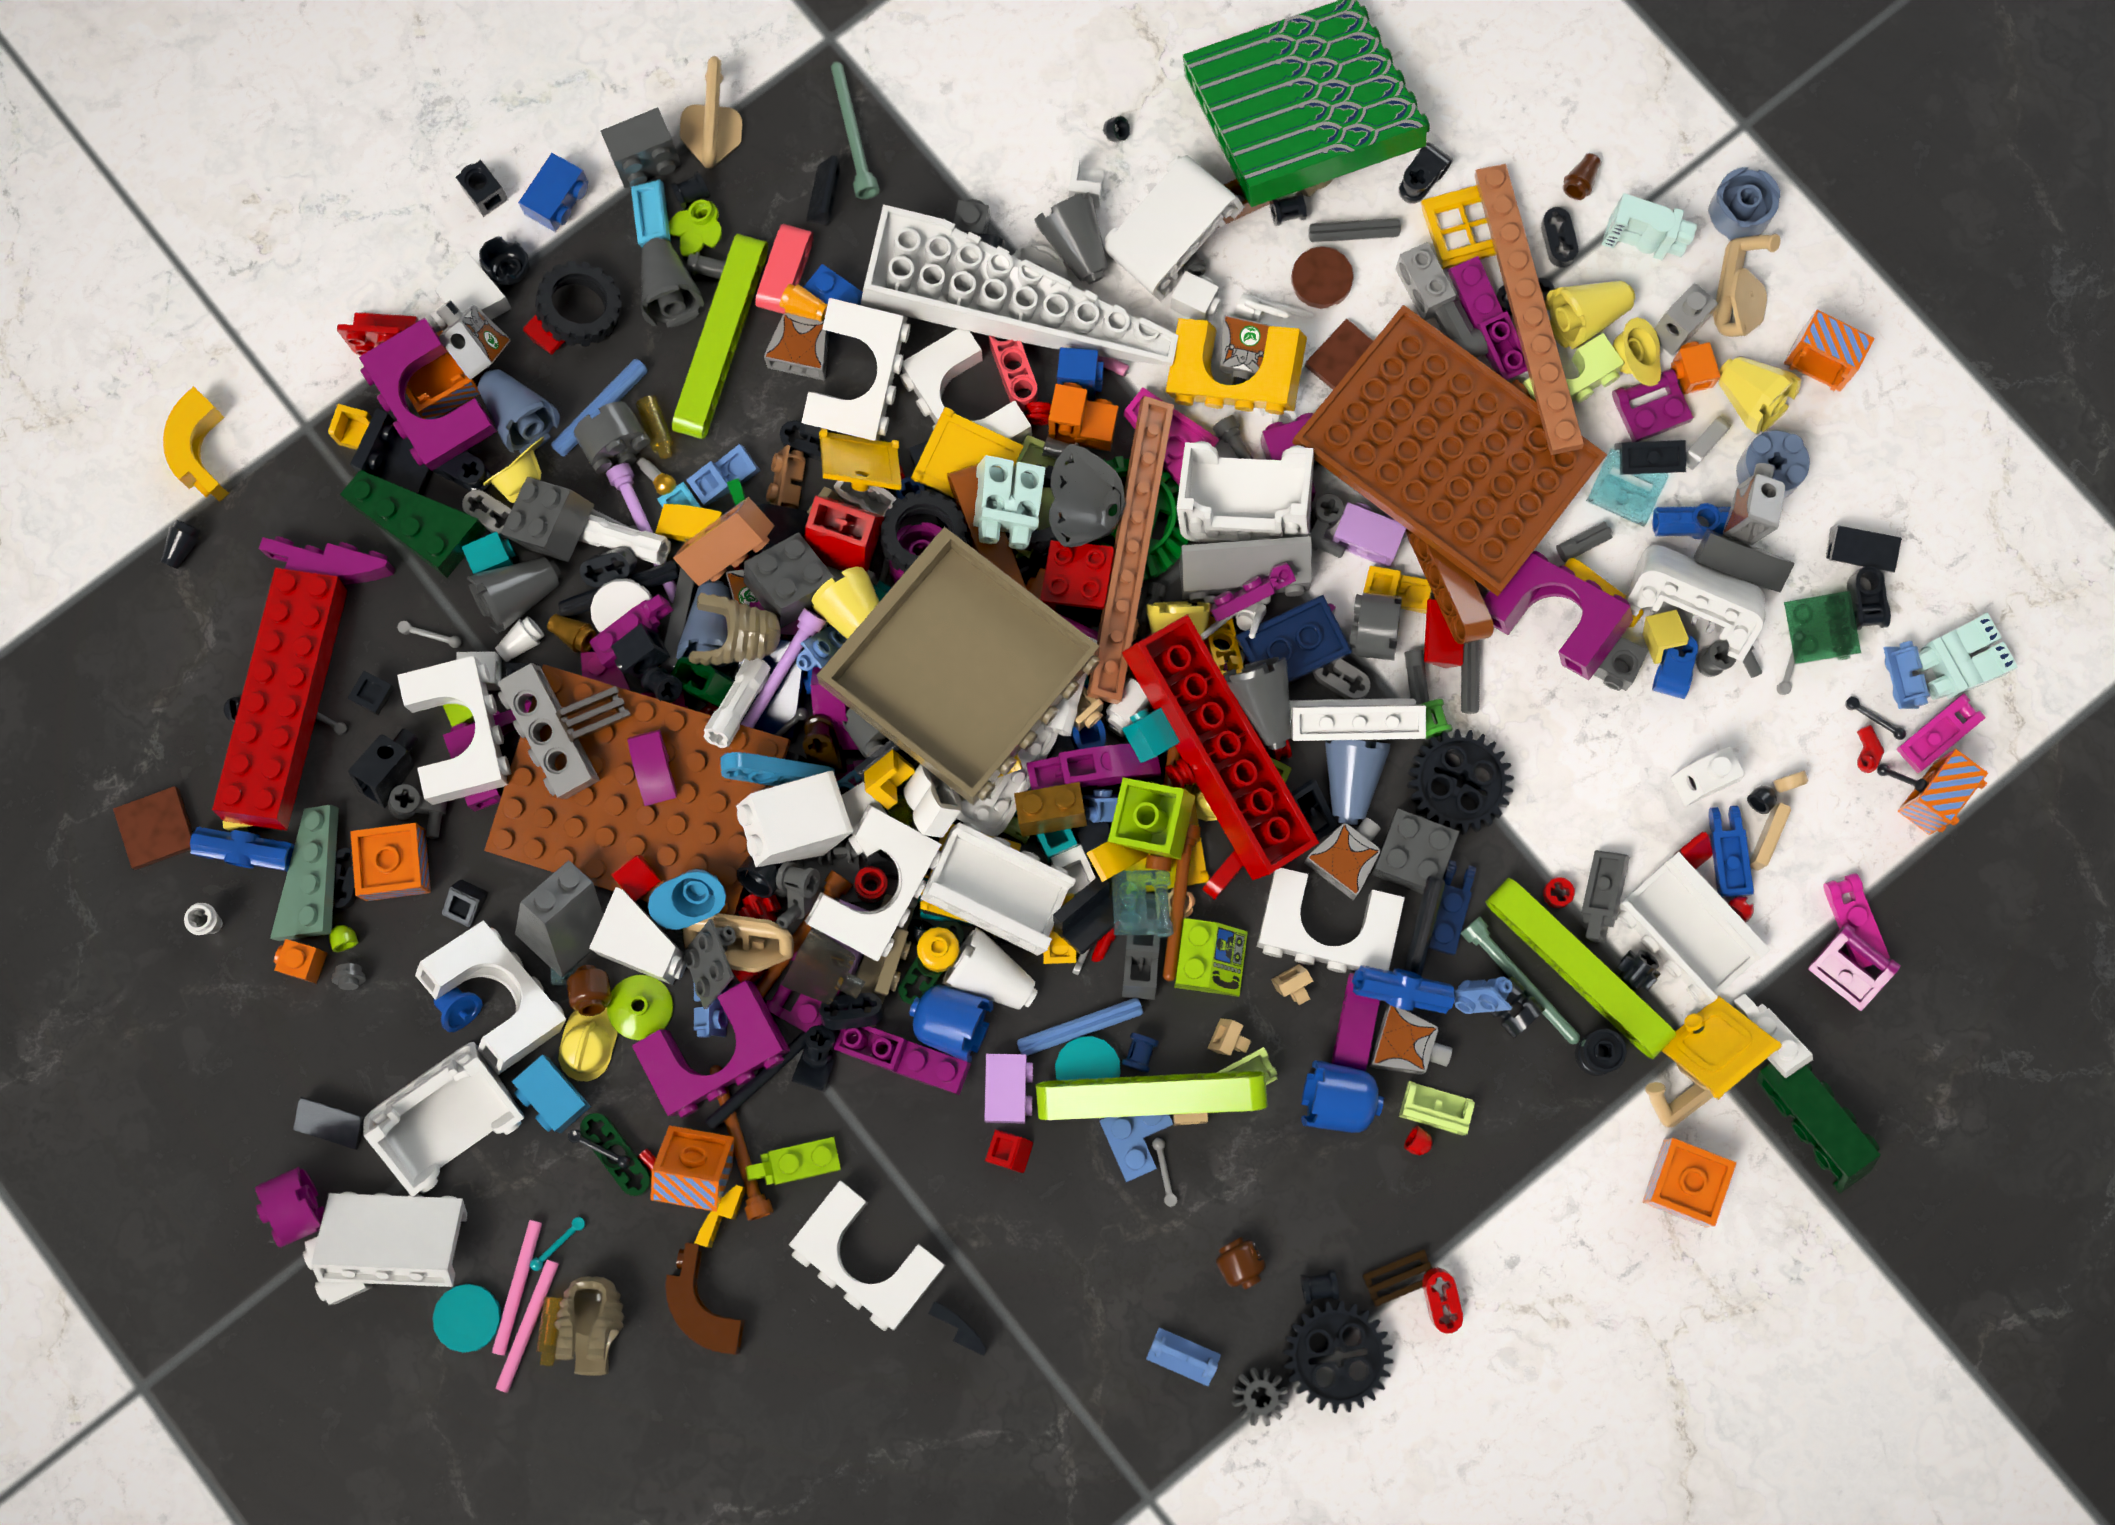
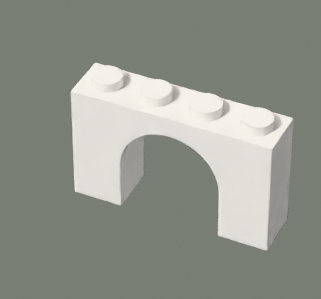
M829 298L822 329L852 336L865 342L876 357L877 376L871 389L863 396L853 400H846L817 392H808L802 423L873 441H878L881 435H886L889 425V417H885L887 405L893 404L896 394V386H892L894 374L900 373L903 363V355H900L899 352L902 342H907L910 333V324L906 323L907 316Z
M956 329L907 358L902 363L903 374L900 375V379L909 392L915 391L919 398L916 400L920 411L925 417L930 415L935 422V425L932 426L933 430L944 409L941 398L946 385L957 375L983 361L982 349L970 331ZM1015 400L986 418L972 421L1017 443L1023 442L1027 435L1032 436L1031 424Z
M473 655L397 675L403 704L412 713L446 704H459L469 708L475 720L474 738L462 754L450 760L418 768L423 796L426 801L435 805L508 785L507 775H511V769L507 757L502 756L500 744H504V737L500 726L495 725L493 714L497 713V706L493 695H488L486 683L490 682V675L485 663L481 664Z
M868 805L853 834L885 851L895 862L899 879L894 896L879 909L858 911L821 892L805 922L878 962L881 955L886 957L889 954L895 941L891 937L896 927L902 928L911 912L907 907L912 898L918 899L926 885V881L923 878L928 868L933 870L941 856V851H939L941 844Z
M1284 868L1274 871L1257 947L1263 948V954L1279 958L1282 957L1283 953L1296 956V962L1306 965H1314V962L1317 961L1328 964V970L1339 973H1346L1347 969L1356 971L1361 965L1389 971L1405 897L1372 890L1368 897L1359 935L1345 945L1327 946L1312 939L1302 925L1300 910L1308 874Z
M484 920L420 961L415 976L435 1000L462 982L476 977L494 979L509 989L515 1000L516 1013L483 1036L477 1049L498 1075L558 1034L566 1021L561 1006L548 998L540 981L527 973L519 956L506 948L498 931L490 928Z
M839 1181L789 1244L795 1250L791 1255L805 1267H808L810 1263L821 1271L818 1277L832 1289L837 1284L847 1293L843 1298L859 1310L863 1305L873 1313L869 1319L883 1331H886L888 1327L894 1331L946 1265L918 1244L897 1272L889 1279L877 1284H866L853 1278L842 1264L840 1245L845 1232L868 1202L844 1182Z

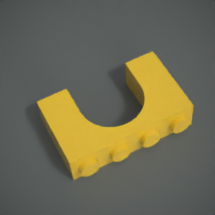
M1178 318L1176 334L1179 336L1166 386V393L1175 400V403L1193 406L1194 402H1203L1205 406L1215 409H1222L1223 405H1233L1235 409L1252 412L1254 408H1264L1265 412L1276 415L1284 414V410L1295 411L1307 341L1306 335L1299 328L1269 326L1263 361L1256 374L1244 383L1224 385L1215 381L1211 370L1217 329L1209 321Z

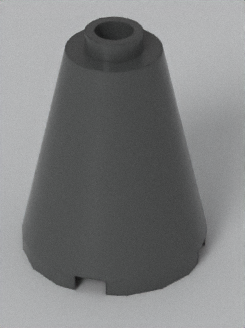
M1087 192L1085 196L1082 193L1052 206L1051 215L1046 218L1042 212L1034 219L1038 229L1080 282L1087 280L1088 284H1092L1105 277L1104 271L1108 269V264L1090 192Z
M653 238L641 250L642 315L644 320L652 326H657V322L666 323L667 327L686 324L699 315L698 309L704 305L702 294L672 244L665 239Z
M543 557L475 573L467 577V580L472 582L469 588L483 617L491 616L494 623L489 626L498 634L506 630L559 586L558 579L562 575L553 560L549 562Z
M1272 657L1245 664V668L1241 669L1242 673L1239 674L1236 673L1235 668L1224 673L1223 676L1228 686L1235 695L1263 746H1267L1268 751L1286 746L1285 740L1291 738L1286 657L1281 659L1279 657Z

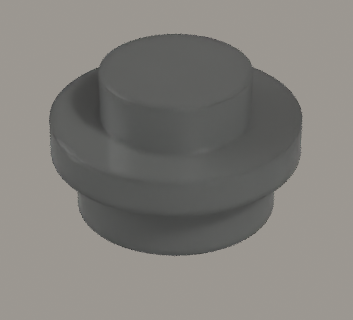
M340 964L335 967V973L332 974V982L342 990L357 989L359 985L366 981V975L362 972V966L358 964Z

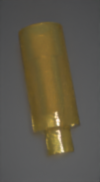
M646 396L639 399L635 405L644 430L650 439L651 449L658 451L660 459L671 457L670 446L673 444V440L657 396Z
M544 1296L536 1349L537 1352H542L540 1365H554L559 1330L556 1329L554 1322L557 1320L556 1313L560 1310L559 1302L563 1298Z

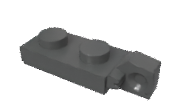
M1594 851L1582 907V913L1584 914L1583 922L1588 924L1586 938L1590 942L1604 944L1608 927L1613 928L1615 920H1617L1630 859L1627 854Z

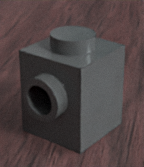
M975 199L967 201L958 200L953 223L955 228L967 234L969 232L973 234H987L990 224L989 205H985L983 202Z

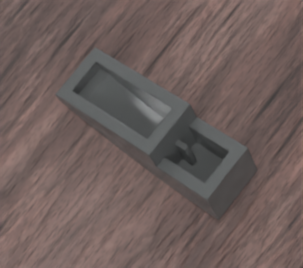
M1710 529L1706 530L1693 557L1699 564L1780 593L1795 564L1787 559Z
M1130 892L1122 997L1155 1000L1163 895Z

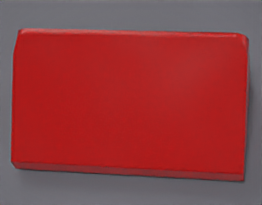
M1428 599L1424 662L1444 669L1461 666L1463 664L1464 644H1458L1454 640L1435 599Z

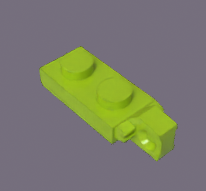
M834 1137L769 1151L767 1154L761 1155L762 1163L746 1166L745 1168L748 1181L765 1177L767 1185H779L841 1170Z

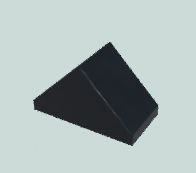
M1314 778L1291 792L1317 840L1338 828Z

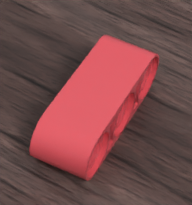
M781 224L757 291V307L785 314V309L779 306L782 294L788 284L796 286L800 283L811 251L813 232Z
M989 336L990 348L1010 403L1015 400L1021 411L1025 412L1026 404L1037 402L1038 394L1037 383L1022 342L1017 340L1002 342L993 336ZM1010 361H1017L1021 364L1019 368L1014 370L1008 369L1005 365ZM1020 389H1028L1031 392L1030 396L1026 398L1018 397L1015 393Z

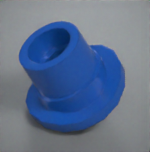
M457 987L437 1000L434 999V1005L442 1013V1027L448 1032H456L464 1028L476 1018L483 1006L482 999L475 993H463Z

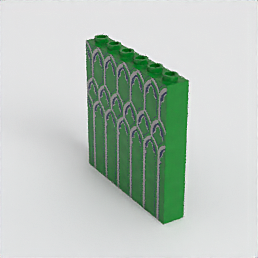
M1338 0L1182 54L1184 76L1251 208L1426 146L1427 132L1430 131L1427 116L1424 113L1420 114L1414 93L1412 91L1408 92L1406 89L1404 76L1400 69H1395L1390 50L1388 48L1384 49L1377 27L1371 26L1366 7L1364 5L1360 6L1357 0Z

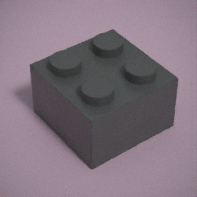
M658 107L600 130L624 188L644 184L647 179L657 175L670 174L677 167L681 166L673 140Z
M527 477L501 531V535L525 549L569 562L594 504L571 489Z
M799 532L744 562V583L765 610L775 613L779 620L780 628L796 621L804 608L813 611L814 608L812 607L813 603L811 600L816 591L829 579L833 578L834 581L836 580Z
M1397 808L1392 816L1381 846V852L1375 862L1371 875L1423 894L1429 876L1443 878L1459 831Z

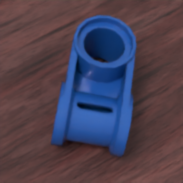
M1688 635V644L1682 646V652L1686 653L1683 657L1678 656L1679 650L1675 649L1676 647L1663 651L1662 661L1654 677L1652 691L1681 699L1686 698L1690 689L1693 676L1692 671L1698 653V644L1692 636Z

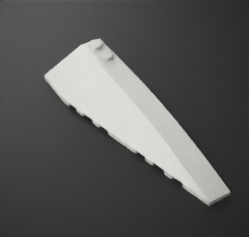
M883 204L863 288L862 306L1048 348L1060 349V347L1098 350V356L1167 366L1173 365L1179 335L1143 317L1138 319L1126 313L1125 308L1117 304L1112 306L1098 299V295L1088 290L1084 292L1072 286V282L1026 259L1021 261L1009 255L1010 251L1000 246L995 248L981 241V237L971 232L967 234L955 228V224L945 219Z

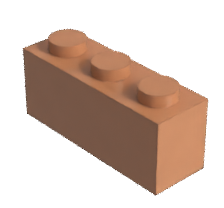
M747 497L687 540L673 559L698 586L709 579L715 582L727 571L726 567L730 564L735 568L747 558L749 551L753 550L756 553L770 541L767 536L773 529L774 524Z

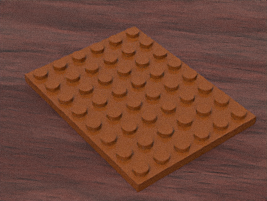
M1405 305L1399 309L1292 441L1294 445L1313 448L1315 461L1496 596L1500 595L1607 456L1605 452L1583 436L1584 445L1582 449L1551 455L1537 403Z
M545 664L542 667V671L562 708L615 687ZM617 687L619 691L617 693L618 697L623 699L625 710L628 709L631 714L629 718L579 739L600 781L568 799H562L549 793L543 781L546 775L542 767H537L533 763L528 753L531 746L526 737L522 738L520 736L510 768L511 775L507 777L508 785L504 787L484 851L550 872L557 871L569 860L595 886L614 891L616 887L622 889L611 874L634 856L642 855L662 881L640 898V900L649 902V897L654 889L662 883L678 877L688 870H705L712 875H716L724 886L726 900L724 907L719 913L737 915L745 888L738 881L736 871L750 854L747 849V838L743 826L737 818L736 806L750 793L775 786L724 778L721 774L720 758L727 753L744 752L785 759L791 740L740 724L739 730L729 747L720 748L710 744L703 737L705 734L704 728L711 715ZM534 696L528 713L534 711L537 706V700ZM607 699L571 714L567 718L568 720L610 703L611 700ZM613 709L572 728L574 731H577L615 715L617 711ZM549 724L543 726L540 731V738L545 742L552 735V729ZM660 729L670 759L668 765L678 795L677 798L645 806L636 779L627 739ZM564 753L559 754L555 759V767L560 771L567 764V757Z

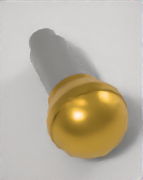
M641 458L637 462L641 471L653 481L658 494L666 495L675 489L676 482L672 476L661 473L645 458Z

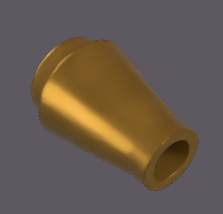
M554 614L547 624V630L555 634L574 652H588L592 648L589 641L597 636V632L592 629L591 624L562 617L559 614Z

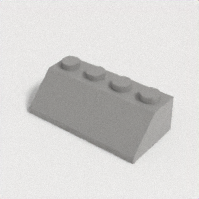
M1311 536L1182 545L1179 561L1182 600L1190 599L1191 603L1204 602L1205 596L1217 597L1227 591H1231L1234 594L1244 589L1242 584L1257 576H1260L1262 580L1269 575L1272 566L1287 562L1296 581L1275 591V593L1285 592L1286 596L1303 595L1304 591H1309L1312 583Z

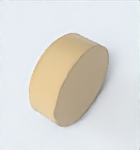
M1804 770L1774 780L1773 782L1776 791L1781 793L1807 784L1808 778Z

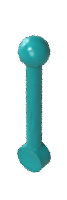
M580 1217L573 1219L572 1226L539 1258L531 1260L530 1268L533 1271L541 1270L543 1262L572 1234L585 1228V1220Z

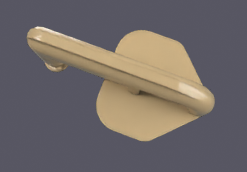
M717 56L709 58L707 64V72L705 74V105H690L686 107L680 118L681 141L703 166L709 169L716 166L740 145L742 137V118L740 114L732 108L719 107L720 83L723 80V75L721 73V60Z
M1778 234L1740 237L1731 240L1727 244L1716 296L1718 305L1713 313L1714 323L1722 335L1727 337L1746 336L1763 322L1767 304L1766 289L1750 271L1745 268L1743 269L1746 251L1768 249L1771 253L1777 251L1781 242ZM1732 308L1736 321L1734 323H1730Z
M718 913L713 917L683 928L684 946L686 949L709 919L713 920L715 928L732 927L735 931L736 939L732 945L728 946L725 955L730 968L734 970L759 972L794 956V941L791 933L786 928H781L777 923L770 920Z
M1678 1064V1069L1692 1080L1695 1085L1670 1104H1668L1664 1096V1084L1652 1082L1645 1087V1091L1649 1095L1650 1102L1660 1122L1668 1128L1676 1126L1713 1098L1708 1088Z

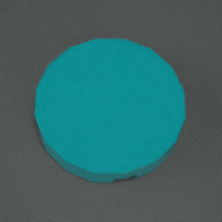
M1093 1036L1078 1037L1068 1042L1059 1052L1055 1063L1057 1080L1120 1077L1121 1074L1120 1060L1114 1048L1105 1040Z
M474 1284L455 1286L445 1292L436 1304L433 1314L434 1331L440 1342L450 1350L462 1353L478 1351L496 1337L502 1318L501 1306L493 1294L485 1287Z

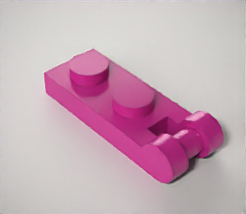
M1965 693L1956 698L1896 749L1917 774L1986 718L1980 710L1976 712L1968 703L1970 699ZM1957 711L1966 719L1964 723L1955 716Z
M1858 874L1847 875L1845 880L1840 882L1833 880L1824 883V892L1839 930L1848 923L1855 929L1854 933L1884 957L1890 959L1864 895L1863 885ZM1849 892L1852 902L1844 904L1841 898L1842 894ZM1845 943L1851 959L1862 968L1873 965Z

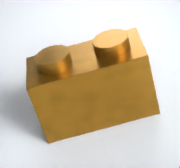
M1079 782L1014 793L1022 837L1087 826Z

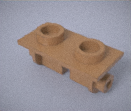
M786 445L778 453H775L773 457L771 471L775 472L773 483H770L766 500L773 505L798 509L801 486L790 484L791 480L798 482L803 480L806 459L803 458L804 453L798 450H792L791 454H789L790 445Z

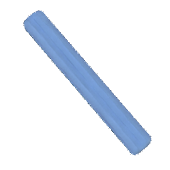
M634 359L552 442L553 449L559 455L566 456L578 444L573 433L577 424L588 414L591 418L601 414L598 408L620 401L648 372L646 366L640 360Z
M1133 998L1018 1039L1017 1046L1020 1054L1028 1056L1138 1017L1143 1014V1009L1139 999Z

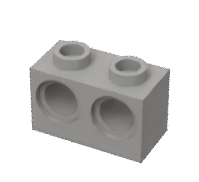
M1428 242L1399 255L1395 269L1421 318L1426 321L1435 317L1434 313L1437 309L1455 300L1456 294Z

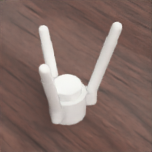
M1245 293L1240 297L1234 311L1235 317L1254 322H1260L1264 312L1288 319L1290 314L1306 318L1314 317L1312 312L1262 300Z
M1259 601L1219 622L1217 620L1200 636L1202 640H1205L1235 616L1238 627L1244 631L1250 629L1249 638L1254 639L1258 627L1266 614V606ZM1241 650V651H1240V654H1241L1242 662H1244L1245 656H1244V654H1243V652H1242V650Z

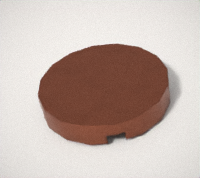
M1323 246L1311 248L1299 256L1293 266L1291 283L1299 300L1310 307L1324 309L1344 301L1350 293L1354 276L1352 266L1345 255L1336 249Z

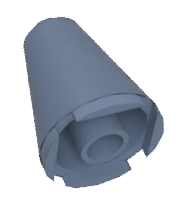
M490 370L481 376L478 391L504 445L510 452L514 453L513 450H518L522 454L541 437L545 439L539 447L551 438L548 432L553 425L557 429L560 414L553 404L502 370Z
M708 580L698 587L677 647V659L688 658L692 651L719 649L726 642L728 636L726 617L717 613L698 610L697 597L700 593L726 596L732 599L730 589L723 582ZM734 661L730 664L722 663L721 665L711 663L709 666L719 671V667L729 665L728 670H732L739 665V662Z
M1325 740L1332 815L1339 817L1338 823L1358 825V819L1366 818L1391 744L1364 740Z

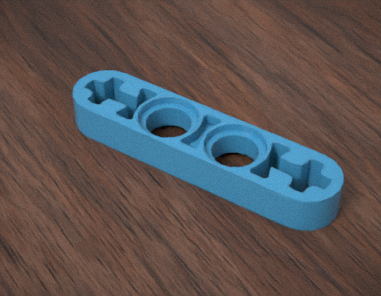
M731 752L720 758L721 774L724 778L764 785L778 786L827 771H833L835 775V769L832 767L744 752Z

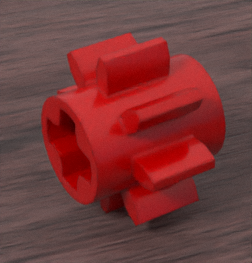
M751 894L742 900L745 907L741 908L742 910L738 911V913L743 917L776 922L777 917L775 913L782 908L776 895H772L769 898H760Z

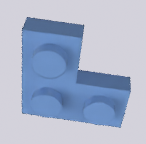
M1170 1115L1106 1117L1099 1121L1126 1183L1157 1169L1144 1138L1172 1126L1173 1122Z

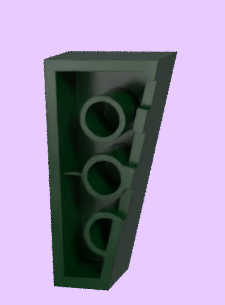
M362 470L356 474L340 493L351 507L446 578L449 577L465 557L462 546L480 539L487 531L478 518Z
M1770 1063L1760 1070L1757 1082L1781 1115L1784 1117L1790 1115L1792 1117L1791 1126L1794 1133L1801 1142L1811 1143L1816 1156L1814 1160L1822 1170L1827 1169L1832 1172L1837 1179L1832 1185L1841 1194L1872 1171L1881 1156L1878 1152L1880 1148L1877 1142L1868 1133L1864 1135L1856 1126L1857 1120L1848 1108H1841L1835 1101L1833 1090L1825 1081H1819L1811 1072L1813 1069L1810 1063H1807L1787 1078Z

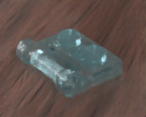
M1610 449L1586 501L1644 527L1669 474H1630L1652 484L1649 492L1610 474L1612 467L1620 470L1619 452Z
M1121 871L1111 877L1114 935H1155L1157 937L1173 935V922L1169 919L1168 886L1171 882L1168 871ZM1145 885L1155 887V920H1147Z

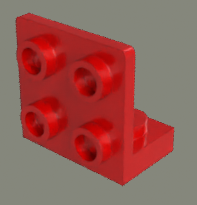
M354 312L353 325L337 324V332L355 354L362 356L419 320L416 316Z
M1051 540L1040 600L1057 613H1059L1060 605L1104 609L1115 552L1112 546L1092 544L1064 547L1059 541Z

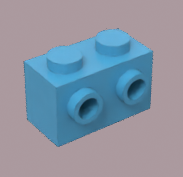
M541 1055L512 1081L518 1088L514 1094L526 1107L531 1104L539 1114L535 1118L548 1132L553 1129L555 1132L562 1133L591 1107L553 1061L544 1055Z

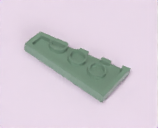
M324 805L304 809L270 939L284 941L285 939L291 940L331 934L338 807Z

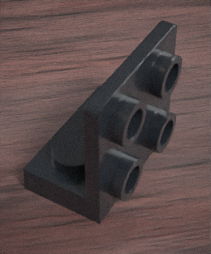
M376 408L350 465L357 473L362 470L420 494L430 469L425 464L419 466L410 453V449L414 446L408 437L403 439L393 425L395 421L386 411Z

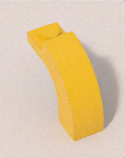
M193 386L178 400L168 416L163 434L164 454L174 475L188 489L195 486L206 498L212 494L220 502L229 493L205 469L201 461L200 451L205 436L225 417Z

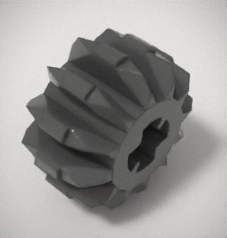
M1251 1368L1250 1375L1252 1380L1250 1382L1243 1374L1238 1376V1379L1245 1385L1244 1389L1237 1386L1232 1387V1392L1242 1395V1398L1232 1401V1406L1245 1405L1238 1416L1244 1419L1252 1412L1250 1418L1252 1426H1256L1258 1423L1259 1415L1262 1416L1264 1425L1269 1426L1270 1419L1268 1414L1270 1412L1278 1420L1282 1418L1281 1413L1275 1407L1277 1405L1288 1407L1289 1403L1278 1399V1395L1287 1394L1289 1390L1287 1387L1275 1388L1282 1380L1280 1375L1274 1376L1268 1382L1270 1369L1264 1368L1262 1377L1259 1379L1256 1368ZM1259 1387H1264V1393L1269 1396L1267 1403L1261 1402L1263 1406H1256V1400L1251 1398L1254 1390L1259 1392Z

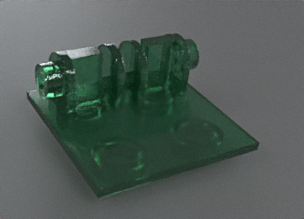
M1850 591L1784 602L1795 664L1831 658L1847 660L1851 658L1850 655L1861 653Z

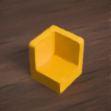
M338 404L328 434L338 445L357 450L372 416L366 411Z
M892 749L864 772L865 791L889 810L898 803L897 787L915 773L914 766Z

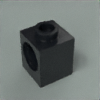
M481 159L475 164L465 166L460 174L455 177L464 193L483 217L509 200L502 186ZM479 183H486L482 189H474Z
M641 623L611 646L617 657L614 661L619 670L625 675L629 673L640 680L647 668L653 665L660 666L670 658L658 633Z

